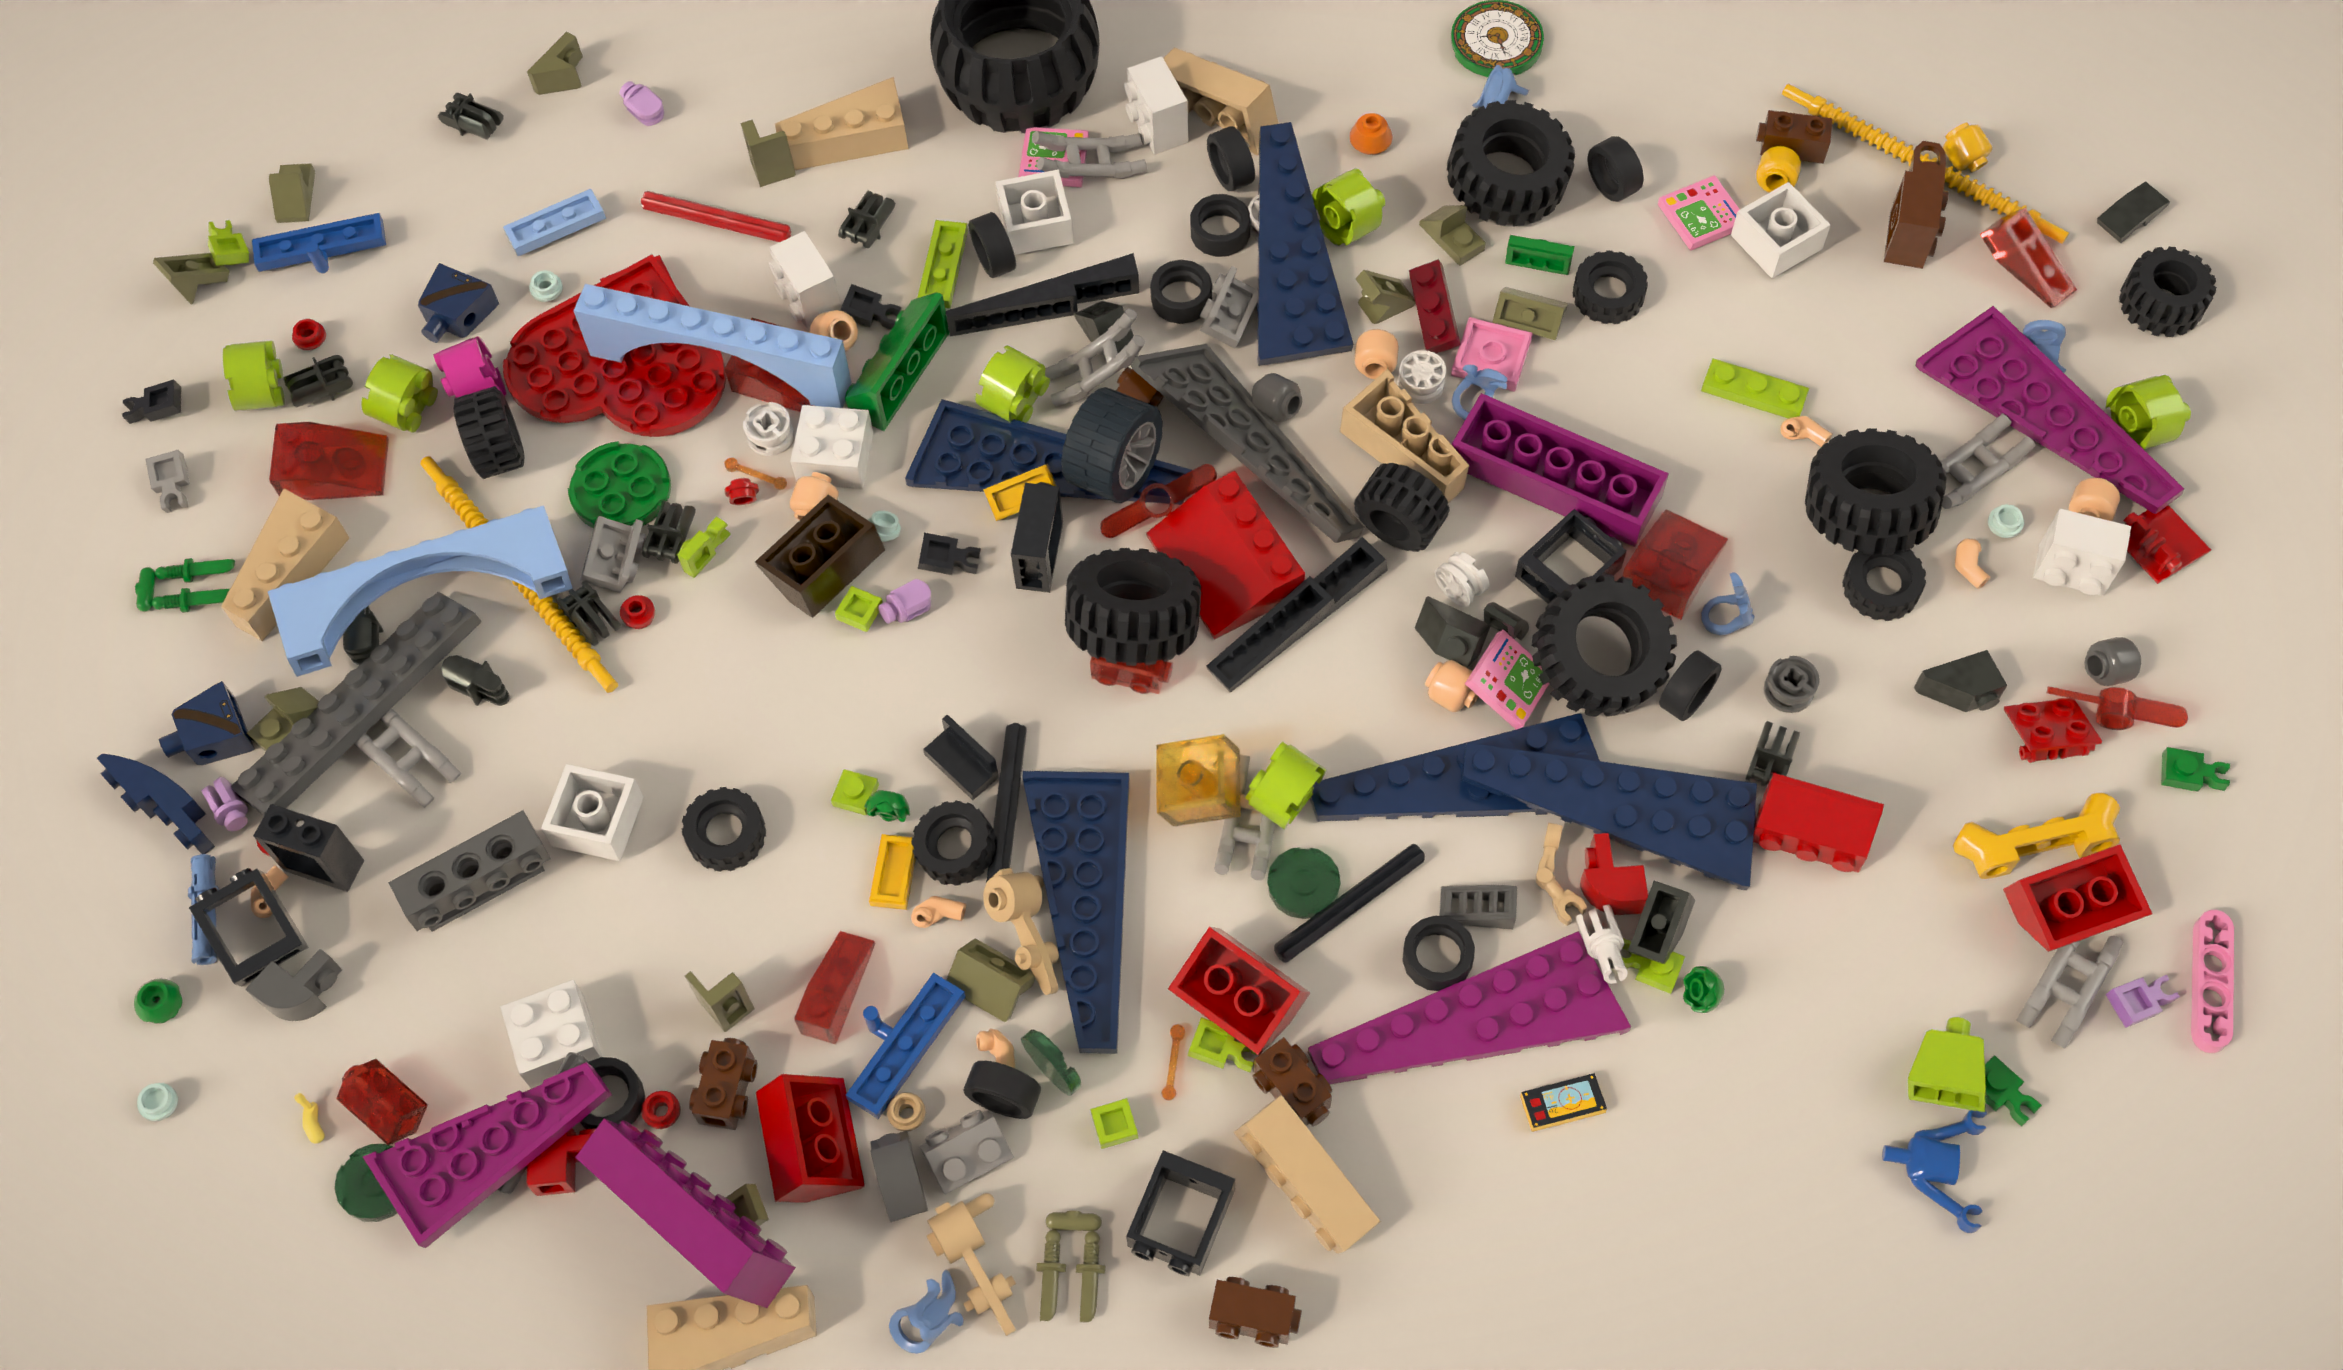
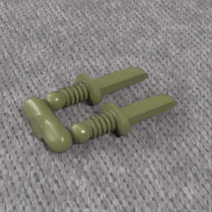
M1080 1211L1050 1213L1045 1220L1047 1227L1052 1229L1045 1236V1263H1037L1036 1271L1043 1272L1040 1321H1050L1056 1312L1059 1273L1066 1272V1264L1059 1263L1061 1235L1056 1230L1090 1231L1084 1238L1086 1243L1084 1245V1264H1076V1273H1082L1080 1322H1090L1096 1313L1098 1274H1105L1106 1268L1105 1265H1098L1100 1248L1098 1243L1100 1236L1095 1232L1101 1227L1102 1220L1097 1214L1082 1213Z

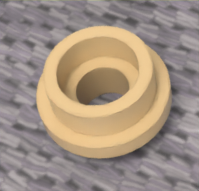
M901 1093L895 1096L887 1108V1117L890 1124L900 1131H912L918 1128L926 1115L922 1099L913 1093ZM905 1108L914 1110L913 1115L907 1119L900 1117L901 1111Z

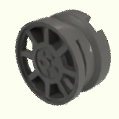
M1799 656L1778 659L1771 666L1764 683V695L1767 701L1777 710L1786 713H1796L1806 709L1812 702L1819 686L1818 671L1811 662ZM1770 693H1772V695L1777 699V701H1775L1771 697ZM1780 703L1788 704L1790 707L1783 706Z

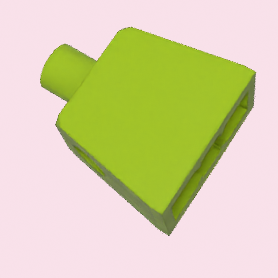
M1952 1017L1947 1021L1946 1031L1931 1029L1926 1032L1908 1076L1909 1100L1985 1112L1984 1039L1970 1035L1971 1023L1968 1020Z

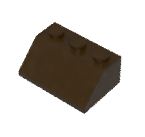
M828 494L760 556L755 563L791 604L813 618L882 554L885 548L872 522Z

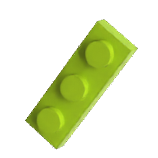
M935 220L917 298L938 292L943 294L945 308L951 309L968 234L967 223Z
M1712 358L1701 392L1788 419L1800 417L1809 391L1808 387Z

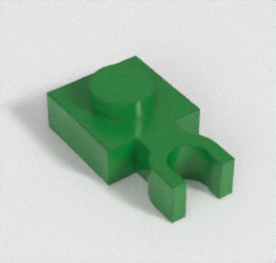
M2167 747L2162 753L2161 785L2198 792L2203 787V783H2205L2210 788L2225 791L2230 785V780L2220 779L2215 773L2226 774L2230 769V764L2224 762L2206 764L2204 763V753Z
M1994 1055L1985 1064L1986 1104L1995 1112L2002 1105H2005L2009 1109L2013 1120L2022 1127L2029 1118L2021 1112L2020 1106L2028 1107L2035 1114L2042 1105L2033 1097L2023 1095L2018 1090L2024 1081Z

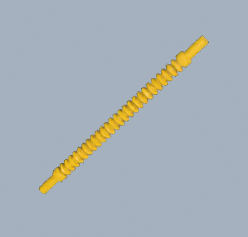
M1789 83L1783 89V96L1808 108L1809 114L1833 118L1832 125L1837 123L1838 129L1844 127L1846 133L1853 132L1854 138L1861 136L1862 142L1868 140L1869 146L1876 144L1877 150L1885 149L1886 155L1890 152L1893 153L1892 157L1894 159L1900 157L1901 163L1908 161V166L1910 167L1914 152L1913 145L1905 146L1904 140L1900 143L1897 142L1896 136L1890 138L1889 132L1882 134L1881 128L1874 130L1873 124L1865 125L1866 121L1864 119L1858 121L1857 115L1850 117L1849 111L1842 113L1841 107L1835 109L1834 103L1826 104L1827 100L1819 95L1813 97ZM1920 153V160L1922 162H1937L1936 157L1931 160L1928 153L1925 155ZM1953 166L1946 168L1944 184L1946 182L1949 183L1950 189L1956 187L1957 193L1964 191L1965 197L1973 196L1974 202L1981 200L1982 206L1989 204L1990 210L1998 209L1997 213L1999 215L2005 213L2006 219L2013 217L2014 223L2017 224L2020 221L2022 227L2028 231L2035 229L2061 244L2068 237L2069 232L2041 218V213L2034 209L2028 211L2026 210V205L2019 207L2018 201L2010 202L2011 198L2009 196L2003 198L2002 192L1995 194L1994 188L1986 189L1985 183L1981 184V186L1978 185L1977 179L1970 181L1969 175L1961 176L1962 172L1960 170L1954 172Z
M426 456L421 460L420 465L436 483L437 492L444 497L447 503H450L451 509L455 510L456 515L460 516L461 521L465 522L467 528L476 527L488 522V519L484 518L483 513L479 512L478 507L474 506L473 501L469 499L468 495L463 493L464 491L459 487L457 481L453 477L447 476L431 456ZM512 581L513 585L518 586L519 592L523 593L524 598L529 599V604L534 606V610L539 613L540 618L545 619V623L550 626L551 631L556 632L555 635L561 639V643L567 646L566 648L569 652H572L573 658L577 659L580 667L585 671H590L607 693L613 692L618 687V683L601 664V657L598 652L591 648V644L586 642L585 637L580 635L578 629H575L574 623L569 622V617L564 615L563 610L558 609L559 606L553 602V598L549 596L539 599L536 592Z

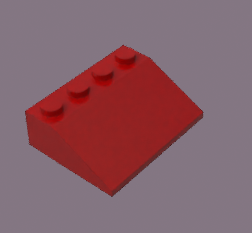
M1236 471L1202 487L1146 532L1149 541L1157 552L1165 553L1171 559L1177 558L1181 560L1184 566H1189L1200 581V618L1214 640L1268 613L1305 580V572Z

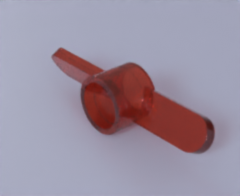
M1203 464L1166 485L1155 483L1147 486L1142 491L1139 500L1101 521V533L1107 538H1114L1151 517H1166L1174 510L1177 502L1215 481L1217 478L1215 468L1210 464ZM1156 488L1164 489L1170 496L1168 509L1160 514L1151 512L1146 506L1147 494Z
M2049 686L2046 691L2047 694L2098 704L2096 722L2100 726L2111 730L2129 729L2134 725V719L2175 728L2184 726L2188 721V712L2184 707L2140 698L2132 691L2124 688L2110 687L2100 691L2099 697Z

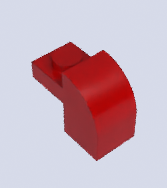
M1609 833L1594 834L1590 847L1585 848V864L1587 869H1584L1580 881V888L1584 897L1592 906L1604 913L1603 906L1609 904L1614 915L1642 914L1648 898L1644 865L1614 867Z
M571 1128L527 1165V1186L536 1196L575 1193L576 1162H580L575 1157L596 1129H585L580 1131L579 1135H576L575 1130Z

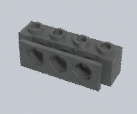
M524 810L388 883L406 918L416 931L422 928H429L433 932L545 871L542 865L551 858Z

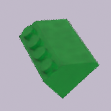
M935 292L911 300L907 308L898 314L895 326L890 333L882 337L876 354L864 364L862 374L857 382L852 383L847 389L845 401L848 409L869 410L873 427L885 431L949 335L943 294Z

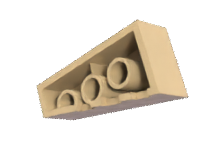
M1174 47L1163 59L1187 99L1188 113L1194 110L1202 119V122L1210 127L1214 124L1223 129L1229 126L1235 127L1240 131L1246 143L1250 145V152L1258 156L1260 126L1279 124L1270 85L1264 81L1256 80L1238 71H1233L1215 62H1210Z
M894 77L775 123L776 133L784 131L787 136L795 170L908 149Z
M1388 369L1343 407L1340 432L1380 463L1402 464L1420 472L1442 491L1448 503L1464 489L1469 465L1444 435H1439L1431 426L1432 421L1425 413L1421 414L1413 405L1412 397L1405 389L1401 390L1394 382V376Z
M283 489L221 606L236 627L263 642L277 625L268 591L279 588L287 583H295L314 577L322 572L349 540V536L338 518L292 492Z
M1282 1095L1266 1105L1233 1132L1265 1169L1274 1184L1281 1188L1290 1198V1203L1298 1215L1304 1220L1307 1218L1317 1230L1315 1236L1326 1250L1331 1251L1333 1249L1337 1254L1345 1252L1381 1222Z
M808 1285L781 1288L768 1308L729 1295L647 1305L648 1370H724L729 1367L732 1369L745 1364L747 1360L765 1353L768 1355L817 1336L815 1297Z

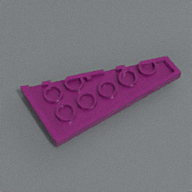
M586 1062L543 1080V1083L525 1092L519 1090L507 1095V1099L492 1106L486 1104L436 1125L428 1133L414 1139H403L394 1143L395 1147L381 1153H370L363 1156L418 1246L427 1248L612 1096V1093L593 1066Z

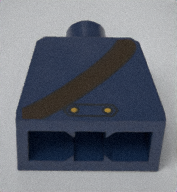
M439 263L418 301V307L427 322L421 333L434 343H438L445 332L460 338L467 337L499 305L491 284Z
M223 681L175 708L171 715L177 731L159 738L160 746L168 758L186 751L196 765L201 766L255 750L252 740L246 734L248 729L236 698Z

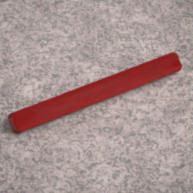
M645 191L641 198L642 208L645 210L776 242H781L791 237L790 226L651 191Z

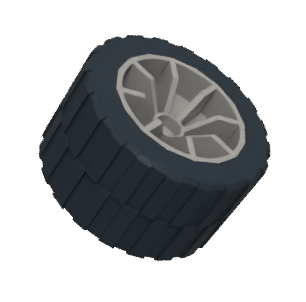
M1108 387L1100 388L1090 394L1079 407L1066 434L1061 458L1062 472L1065 480L1072 485L1115 503H1123L1131 499L1148 478L1160 449L1163 421L1158 408Z

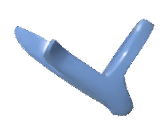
M1496 65L1486 81L1480 99L1472 106L1474 108L1484 106L1486 109L1488 103L1499 101L1500 104H1505L1511 91L1527 96L1529 90L1517 85L1510 68H1502L1500 65Z
M2037 320L2025 325L2023 334L2065 373L2066 369L2058 362L2060 345L2066 336L2065 327L2061 323L2050 320Z
M1465 365L1462 370L1468 374L1452 396V406L1456 414L1463 420H1466L1470 413L1462 408L1460 395L1471 384L1481 387L1485 390V395L1493 398L1497 388L1507 389V377L1489 368L1477 371V366Z
M1735 572L1730 573L1735 594L1717 596L1709 600L1701 612V620L1705 629L1713 634L1727 635L1751 625L1754 621L1755 616L1752 614L1753 609L1751 608L1747 590L1740 576ZM1719 603H1728L1739 607L1740 615L1726 625L1714 624L1709 619L1710 610Z
M947 1269L942 1273L943 1291L938 1299L937 1296L941 1290L940 1285L937 1281L928 1279L926 1280L927 1294L916 1304L898 1309L890 1318V1334L894 1341L909 1353L918 1354L925 1352L950 1324L963 1325L962 1314L955 1312L948 1315L950 1308L955 1302L956 1291L953 1279ZM902 1317H909L911 1325L920 1329V1335L924 1341H913L903 1333L900 1324Z

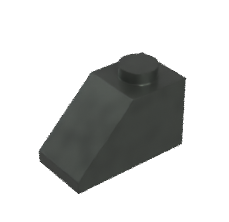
M1100 301L1074 313V316L1090 342H1093L1108 331V328L1114 325L1118 318L1120 319L1124 309L1121 305ZM1132 329L1123 339L1115 342L1118 353L1133 338Z
M1427 596L1414 628L1435 654L1448 660H1454L1468 668L1480 655L1491 626L1482 620Z
M1988 650L1923 670L1914 689L1920 695L1963 712H1968L1977 708L1980 711H1985L1996 706L2000 702L1999 699L2005 691L2007 684Z
M1654 880L1628 951L1665 964L1684 933L1695 903L1694 897L1687 891Z

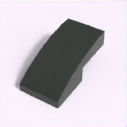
M2145 181L2097 218V224L2118 242L2122 243L2142 224L2146 226L2170 204V201Z
M1491 602L1484 608V622L1498 631H1506L1513 639L1518 638L1522 641L1529 631V625L1526 620L1501 605Z

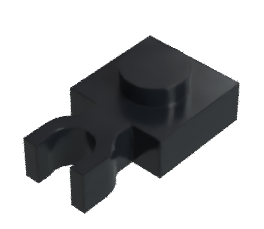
M851 284L840 311H844L852 316L858 324L870 328L873 320H876L883 327L892 330L895 326V320L889 319L886 316L890 314L898 316L902 307L894 304L883 305L881 304V294Z
M173 379L144 388L143 397L123 399V404L130 411L122 413V417L129 424H132L144 417L152 422L181 413V386Z
M924 532L918 569L952 575L953 566L960 567L964 572L976 574L978 564L969 563L966 558L974 557L979 559L981 548L966 547L965 549L957 548V538Z

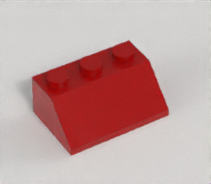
M1773 773L1759 804L1754 823L1753 842L1769 851L1781 850L1795 854L1797 858L1804 861H1819L1832 865L1834 869L1841 872L1854 871L1859 873L1868 857L1884 804Z
M2121 844L2020 879L2003 889L2018 924L2048 952L2153 914Z
M1210 926L1168 988L1169 991L1257 1055H1260L1291 1023L1310 995L1308 990L1220 928Z
M781 1074L755 1092L775 1202L807 1203L865 1187L849 1102L846 1097L847 1092L844 1078Z

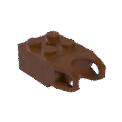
M1922 141L1915 147L1909 171L1905 170L1890 210L1884 262L1923 269L1927 257L1934 256L1937 246L1936 236H1942L1946 217H1941V211L1945 210L1949 195L1948 191H1943L1946 153L1940 143ZM1925 150L1932 151L1937 155L1938 161L1936 163L1932 161L1922 162L1920 160V153Z

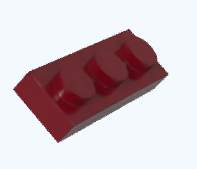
M1437 259L1410 269L1409 275L1426 351L1437 354L1461 345L1445 272L1440 260Z

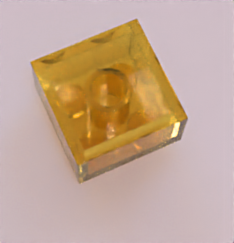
M1225 734L1157 744V814L1173 827L1241 817L1240 748Z

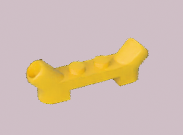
M2093 793L2087 798L2079 816L2076 818L2065 820L2064 817H2055L2044 822L2041 826L2030 828L2029 825H2021L2002 835H1998L1971 821L1964 824L1953 844V849L1955 853L1973 861L1981 879H1990L2010 874L2019 862V857L2074 845L2079 858L2085 857L2120 843V838L2113 825L2119 814L2120 806L2116 799L2108 794Z

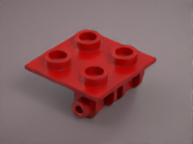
M2169 505L2156 514L2149 510L2140 515L2132 512L2123 520L2125 525L2131 526L2127 552L2157 584L2211 551L2206 543Z
M2059 698L2050 701L2004 706L2005 713L2025 743L2024 746L2019 747L2020 758L2027 760L2029 763L2047 760V756L2050 760H2056L2058 755L2061 759L2081 755L2088 756L2089 752L2095 751L2096 744H2102L2101 738L2074 698Z

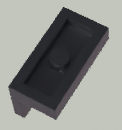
M946 715L942 718L944 731L923 749L924 755L967 796L974 800L999 778L996 760L949 715Z

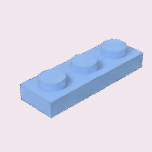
M589 189L507 224L503 228L517 256H521L604 220L606 217L592 189Z

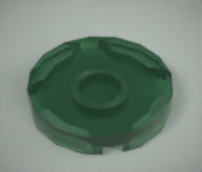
M1300 847L1285 851L1275 859L1270 866L1267 886L1269 897L1277 909L1291 917L1308 919L1338 898L1341 882L1339 869L1330 856L1319 849H1300Z
M1030 1029L1020 1038L1023 1047L1033 1062L1058 1089L1071 1096L1081 1087V1079L1075 1068L1067 1067L1063 1053L1042 1032Z
M369 1144L359 1148L349 1155L350 1159L346 1161L344 1166L341 1165L336 1174L334 1189L338 1203L350 1216L363 1222H380L398 1213L363 1156L370 1153H381L393 1146L388 1144Z

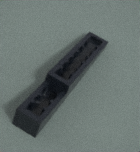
M1134 253L947 310L946 316L950 337L1073 316L1074 313L1078 312L1077 304L1140 293L1139 274Z
M1360 538L1317 577L1313 579L1309 576L1206 665L1207 670L1229 692H1232L1388 571L1386 559L1366 539Z

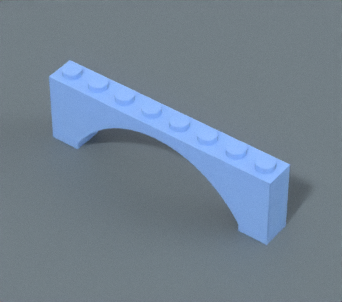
M589 284L584 285L574 309V314L590 356L622 363L627 352L649 344L682 343L703 346L731 354L767 370L799 391L809 400L810 405L843 408L847 389L852 384L843 340Z
M544 505L534 509H525L518 514L505 518L493 519L485 524L466 530H458L453 534L434 540H425L418 545L402 550L390 551L373 559L355 562L347 567L331 572L319 573L314 577L295 583H287L279 588L268 591L286 657L296 677L332 666L330 657L338 641L356 616L386 592L419 577L451 571L488 573L524 585L536 592L539 599L573 589Z

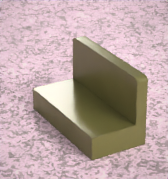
M753 119L740 123L751 165L760 187L796 175L787 136L784 131L760 138Z
M1505 287L1500 291L1492 323L1556 340L1568 303Z
M975 938L958 949L946 980L965 992L966 997L964 999L1001 1021L1006 1022L1011 1018L1019 996L1033 986L1036 978L1030 969H1020L1014 960Z
M691 971L685 975L697 1000L724 1032H727L755 1009L742 982L733 972L709 991Z

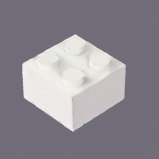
M1160 56L1127 68L1128 82L1124 84L1129 103L1126 104V111L1130 121H1136L1143 144H1148L1155 155L1188 143L1187 99L1163 57Z
M1059 169L996 181L1000 213L1014 255L1074 243L1072 219Z
M1787 182L1737 212L1731 236L1771 278H1774L1822 250L1831 225Z
M805 231L769 247L773 261L769 262V266L777 279L774 282L775 287L782 300L788 298L791 303L788 305L790 312L797 323L802 321L809 332L811 323L819 314L834 310L840 311L841 303L834 275Z
M802 405L790 461L796 482L803 476H811L813 472H817L832 479L831 484L835 487L863 489L874 434L869 410Z
M2059 509L2039 544L2033 579L2044 581L2052 586H2064L2080 590L2088 595L2104 596L2126 560L2131 526Z
M566 764L541 830L552 847L620 861L644 796L634 778Z
M574 980L500 1006L519 1074L531 1089L541 1085L543 1080L555 1076L569 1052L577 1053L587 1061L602 1057L585 997Z

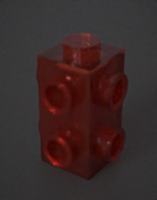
M1091 657L1090 660L1091 679H1095L1106 686L1117 684L1129 687L1141 694H1148L1149 692L1159 694L1162 683L1169 682L1173 668V662H1164L1163 660H1159L1153 665L1137 663L1136 666H1129L1123 662L1109 663L1102 657L1098 659Z
M377 1059L349 1068L342 1077V1085L336 1098L387 1145L415 1134L428 1106L423 1099Z

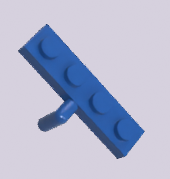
M380 213L252 239L254 264L259 272L312 261L317 272L324 274L329 270L328 257L386 245L384 223Z
M933 972L894 1028L881 1020L876 1007H866L863 1011V1016L869 1031L883 1039L884 1042L846 1093L847 1100L879 1119L966 997L965 992Z

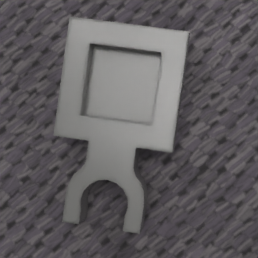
M179 450L146 458L151 489L156 493L162 492L160 496L161 509L166 513L171 512L170 502L174 498H178V504L181 507L187 508V498L180 490V487L190 484L184 454Z

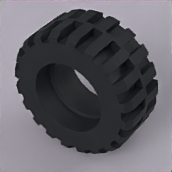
M1506 100L1505 104H1500L1499 101L1488 103L1486 109L1484 106L1478 107L1461 122L1460 128L1457 129L1446 170L1448 171L1447 179L1449 186L1454 188V196L1459 202L1463 201L1465 203L1464 205L1471 214L1476 212L1479 214V219L1486 222L1490 219L1496 221V225L1506 226L1507 223H1513V227L1523 226L1526 221H1529L1531 224L1541 220L1543 216H1548L1555 210L1556 205L1561 202L1574 169L1575 149L1571 145L1572 140L1568 132L1562 131L1563 125L1557 118L1551 119L1549 117L1550 113L1543 108L1539 111L1533 108L1534 104L1524 102V105L1516 104V100ZM1497 152L1514 154L1528 162L1535 172L1524 175L1507 173L1494 166L1486 155Z
M1867 428L1865 432H1859L1858 429L1848 431L1846 436L1840 434L1832 438L1829 443H1825L1813 457L1805 496L1806 513L1809 520L1813 522L1812 525L1820 534L1825 533V538L1834 545L1839 543L1843 545L1845 550L1851 552L1854 549L1863 551L1864 555H1873L1874 552L1882 553L1883 556L1893 555L1896 550H1900L1902 553L1912 549L1914 544L1919 545L1924 542L1936 529L1946 490V472L1936 454L1931 455L1932 451L1924 443L1919 445L1916 443L1915 438L1909 435L1903 437L1897 435V431L1888 429L1887 432L1877 431V428ZM1863 488L1878 489V490H1882V491L1888 492V493H1890V494H1888V495L1872 494V493H1868V492L1862 491V490H1860V489H1863Z
M1120 548L1118 551L1109 549L1102 551L1099 555L1092 554L1087 556L1084 561H1080L1068 575L1065 605L1066 632L1082 651L1087 650L1090 656L1097 659L1100 657L1105 658L1109 663L1123 662L1129 666H1136L1137 663L1153 665L1159 660L1169 661L1176 654L1181 655L1197 637L1201 604L1200 581L1189 566H1184L1181 560L1177 558L1171 559L1167 554L1159 551L1153 553L1149 552V549L1139 548V550Z
M1601 574L1597 579L1592 576L1583 578L1578 583L1570 585L1545 607L1546 611L1537 620L1535 626L1539 630L1532 636L1531 646L1538 648V651L1532 656L1534 666H1541L1543 671L1538 677L1543 685L1549 682L1554 690L1550 694L1557 701L1561 698L1568 701L1566 707L1575 712L1584 708L1585 715L1594 717L1601 713L1609 717L1618 715L1622 711L1627 712L1653 696L1657 689L1664 685L1670 675L1667 671L1674 667L1676 655L1670 653V651L1677 647V636L1675 634L1670 635L1669 629L1674 626L1670 615L1666 617L1663 615L1661 609L1665 605L1659 598L1653 601L1648 596L1651 591L1642 584L1638 588L1632 586L1633 580L1622 576L1617 581H1614L1612 574ZM1590 616L1602 617L1615 623L1624 632L1631 648L1630 666L1624 674L1620 676L1604 675L1592 669L1584 661L1579 653L1576 642V631L1581 620Z

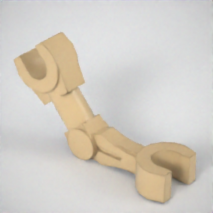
M1548 823L1543 846L1544 852L1538 865L1536 883L1553 899L1552 905L1560 922L1568 926L1571 924L1572 918L1565 909L1569 906H1574L1583 915L1587 910V906L1580 896L1569 889L1565 891L1555 880L1556 877L1553 874L1555 870L1554 859L1556 850L1558 851L1563 826Z

